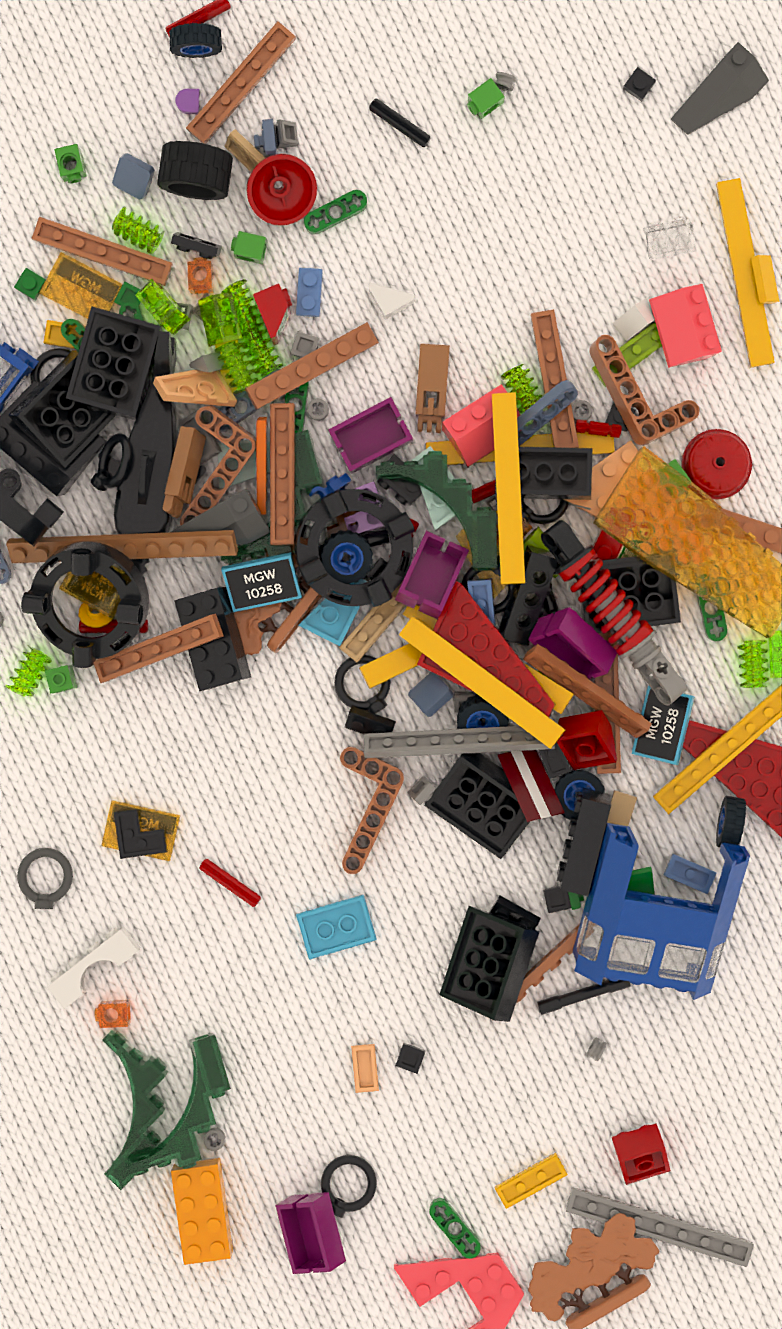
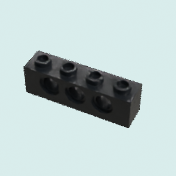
M527 545L524 553L525 584L513 585L498 631L506 641L529 646L530 641L528 639L538 618H541L543 615L545 597L550 595L552 589L551 580L553 575H556V569L560 566L550 551ZM543 571L540 577L533 578L535 572ZM529 593H535L532 599L525 600ZM521 615H527L524 621H517Z

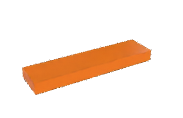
M259 417L256 421L257 506L263 515L267 513V417Z

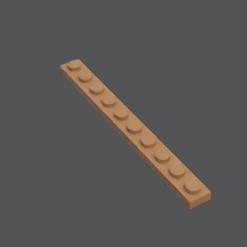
M234 530L42 537L34 547L23 538H10L6 543L12 563L46 562L59 549L77 542L102 543L117 549L129 559L236 556L238 552Z

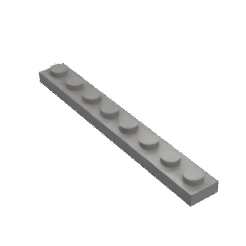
M520 726L364 734L365 758L550 749Z
M575 1187L571 1189L566 1206V1212L604 1224L618 1213L625 1214L626 1217L635 1219V1233L744 1267L748 1266L754 1247L753 1242Z

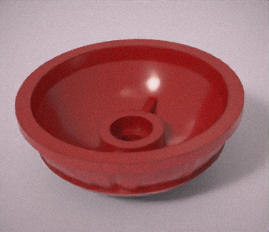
M275 154L263 159L254 167L247 182V198L252 210L259 218L273 225H289L301 220L309 213L317 196V182L313 171L303 160L290 154ZM277 181L282 182V186L280 188L274 187V184Z
M711 429L698 434L688 443L682 455L681 467L692 481L688 486L695 493L704 498L718 500L735 495L746 485L752 471V458L747 445L739 436L727 430ZM717 458H722L724 460L723 466H718L716 464Z

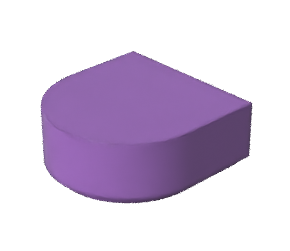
M183 89L178 92L175 102L180 112L184 114L199 113V89Z

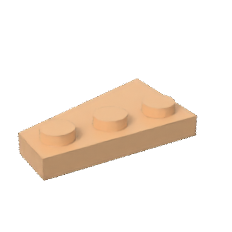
M190 370L155 377L153 382L163 401L235 407L237 399L219 370L210 373Z

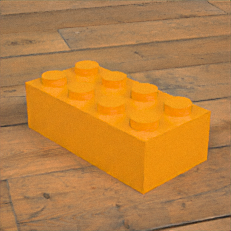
M216 1158L174 1164L171 1169V1177L184 1265L231 1259L233 1245L221 1159Z

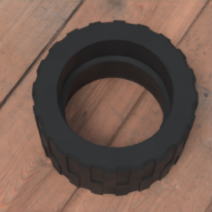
M170 141L162 146L157 185L162 190L186 198L199 200L224 199L228 196L233 157L226 150L208 144L190 141Z

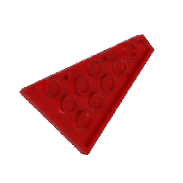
M456 581L433 631L550 717L556 705L463 584ZM421 654L417 665L471 690L425 654Z
M689 720L683 748L696 759L727 731ZM755 739L718 771L714 777L737 798L745 799L746 806L782 838V746Z

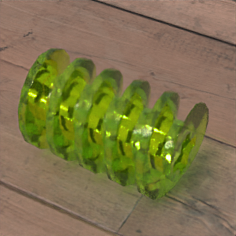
M124 206L114 219L112 225L114 235L120 236L122 234L123 240L127 241L130 239L132 245L138 244L141 250L147 247V253L153 254L159 247L165 231L159 233L158 224L151 229V220L142 224V215L135 220L134 211H131L127 216V208Z
M246 279L230 284L221 292V297L226 299L224 302L225 306L231 307L228 313L234 316L231 319L232 323L238 324L235 327L237 333L251 332L264 325V322H256L261 317V314H253V311L258 308L257 305H249L254 300L253 296L246 297V294L251 291L250 288H242L247 282Z
M257 324L242 331L238 335L239 341H244L241 345L243 349H249L246 352L247 358H252L249 362L251 366H257L254 369L255 375L263 377L276 369H280L283 367V364L274 363L279 358V355L271 356L270 353L275 350V347H267L271 338L263 339L262 336L267 333V330H259L262 324Z
M235 341L214 349L215 353H222L217 358L218 361H226L221 367L222 370H230L225 375L226 379H234L229 384L230 388H237L233 394L245 390V388L259 380L258 378L250 377L255 370L246 368L251 361H243L247 352H239V349L244 344L236 343Z
M524 364L516 366L501 375V380H509L505 384V388H513L509 393L516 392V403L521 405L518 408L520 414H523L542 397V394L534 395V392L539 387L538 385L530 386L534 377L526 378V375L531 370L530 368L522 369Z
M767 640L742 641L744 644L737 646V649L744 651V653L738 655V659L744 660L745 663L738 665V668L745 670L744 673L739 674V677L746 679V681L739 684V686L742 688L768 687L763 685V683L770 679L762 675L769 671V668L762 666V664L768 662V659L761 657L762 654L768 652V649L761 647V645L767 643Z
M27 645L31 652L23 651L22 653L27 660H18L22 669L14 668L18 677L10 676L9 679L14 684L5 685V687L23 697H33L35 693L31 688L39 687L35 679H43V675L39 671L45 672V670H48L43 663H51L52 659L44 652Z

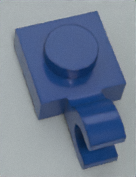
M347 473L339 478L335 475L325 483L327 485L326 488L314 487L309 496L312 497L318 494L322 498L334 491L343 490L351 482V478Z

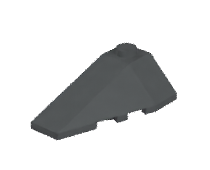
M737 42L672 116L671 120L689 135L719 116L753 99L767 84L769 79L756 57Z
M245 489L171 532L234 530L237 545L252 543L269 534L270 529L250 491Z

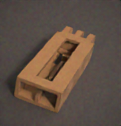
M420 344L416 399L417 432H422L423 423H427V433H431L433 423L437 424L435 428L436 433H441L442 418H445L450 345ZM427 391L437 392L436 408H434V398H428V407H426Z
M180 427L164 493L163 510L174 518L181 516L183 504H191L206 437L192 427Z

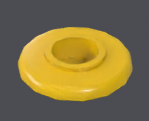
M85 601L79 608V618L86 626L98 628L108 625L113 620L115 611L113 615L104 610L98 614H93L91 611L99 607Z

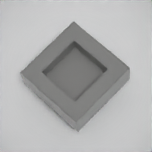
M297 331L290 354L300 358L317 350L320 338Z
M422 776L407 793L421 805L432 797L436 787L425 776Z

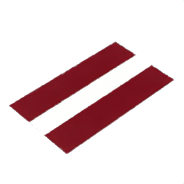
M536 750L511 751L497 754L527 822L565 813Z

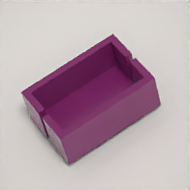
M392 397L328 429L338 451L344 450L340 454L350 474L413 442V437L404 420L398 423V420L401 419V414Z
M426 530L395 600L413 609L415 605L420 606L418 611L438 620L469 550L450 541L445 552H442L440 550L445 539Z
M570 607L557 611L555 614L552 613L539 618L528 639L533 645L539 644L547 648L550 653L560 660L567 662L570 667L587 676L589 680L591 677L596 678L608 674L617 655L616 650L610 643L601 637L592 626L587 624Z
M329 1192L313 1193L309 1196L308 1194L291 1195L275 1205L293 1274H305L312 1271L313 1273L331 1272L346 1262Z

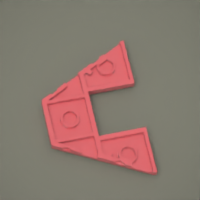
M498 1252L482 1256L478 1255L472 1259L465 1257L455 1259L443 1258L428 1262L419 1261V1263L394 1265L395 1271L419 1307L459 1281L483 1316L482 1320L468 1329H505L524 1296V1291Z

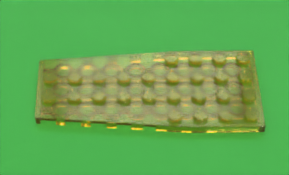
M645 446L641 447L593 523L653 568L765 638L772 637L782 621V564L772 556L773 552L769 548L764 549L755 541L756 537L752 533H746L738 526L739 522L732 516L728 517L721 511L722 507L702 489Z

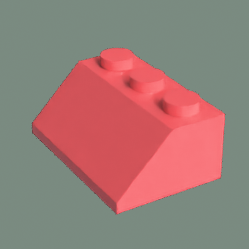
M703 284L684 287L649 300L668 368L705 360L722 352Z
M502 384L442 422V431L467 467L494 451L492 394L507 393ZM517 409V418H518V417L520 416V413H519V411H518V409Z

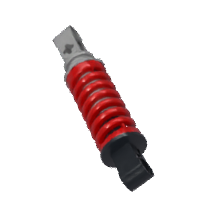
M563 520L557 521L541 534L542 543L560 564L555 571L556 574H559L564 582H568L573 578L577 580L570 587L571 592L575 593L583 588L585 592L578 597V601L583 603L591 599L585 611L587 613L596 612L597 615L593 618V621L596 624L601 621L605 624L601 628L603 634L608 631L611 632L612 636L608 639V642L610 644L618 642L613 648L616 650L619 659L630 658L631 662H633V668L640 672L643 679L654 691L658 700L664 705L672 704L686 692L687 685L663 655L661 647L653 642L652 638L657 633L656 630H653L646 620L639 621L641 612L639 610L631 611L634 605L632 600L623 601L626 592L623 589L616 590L618 587L616 579L608 580L611 575L610 570L607 568L600 570L603 561L597 558L598 555L593 549L594 546L591 544L584 547L573 533L571 527Z

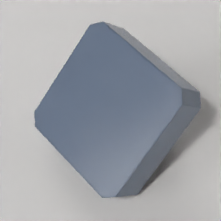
M273 119L262 120V136L254 135L255 148L260 149L263 147L266 158L278 154Z
M125 153L119 158L112 184L139 200L143 199L148 193L155 172L154 167Z
M430 672L408 693V696L427 717H432L454 695L450 688L433 672Z

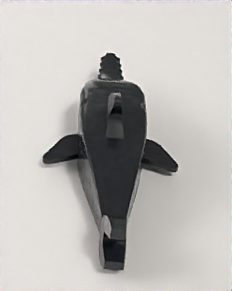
M159 331L155 350L153 378L129 436L132 448L131 462L125 478L117 486L113 514L117 534L168 533L171 527L173 517L163 510V503L177 443L174 402L163 401L153 384L155 377L174 374L176 339L171 337V334L166 331ZM110 456L107 471L111 473L113 478L120 466V462ZM203 465L199 466L196 483L206 473L207 469ZM130 559L139 569L142 576L148 571L145 565L150 562L149 559Z

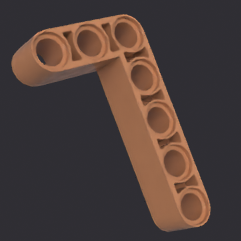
M601 335L591 344L589 349L590 356L635 443L647 445L688 425L698 417L699 407L692 400L683 401L653 416L614 338L610 335ZM599 344H603L607 352H602L599 349ZM610 365L617 368V374L610 370ZM620 386L626 387L628 395L621 392ZM631 407H635L638 410L639 416H635L632 413ZM682 409L688 411L689 418L682 414ZM662 418L669 422V427L663 425ZM642 428L649 431V437L643 435Z
M211 405L203 406L197 411L195 415L196 422L230 449L182 515L180 525L186 523L188 515L197 517L216 506L256 450V437ZM204 410H208L213 414V421L211 423H206L202 420L201 414ZM224 424L231 426L233 430L232 436H223L221 426ZM241 439H249L252 443V449L249 451L243 450L240 446ZM228 458H235L238 461L237 469L231 470L227 467L226 461ZM221 477L225 482L224 488H216L213 484V479ZM200 497H209L211 506L208 508L203 507L199 502Z
M347 747L340 755L342 765L379 783L342 861L344 871L349 874H357L363 868L404 781V774L401 769L379 758H365L364 751L356 747ZM354 751L358 756L357 762L354 764L347 763L344 758L345 753ZM369 761H375L379 765L377 773L369 774L366 771V764ZM395 771L399 773L400 781L397 784H390L387 781V774L389 772ZM387 793L390 797V802L387 805H380L377 802L378 794ZM376 814L380 818V823L374 827L370 826L366 820L368 815ZM359 836H367L370 844L364 848L358 846L356 840ZM349 857H356L360 865L355 869L349 868L346 860Z

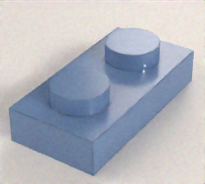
M299 268L296 316L320 317L322 269Z
M492 578L468 580V592L495 626Z
M672 853L663 875L708 894L717 872Z

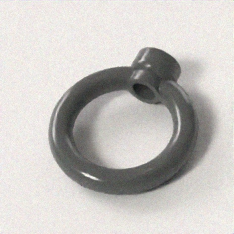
M52 848L33 850L23 858L17 872L18 885L22 893L29 900L35 902L34 909H53L54 902L63 898L71 887L73 880L71 864L66 856L58 850ZM41 857L53 858L63 869V882L59 889L51 894H38L30 888L27 882V870L30 864Z

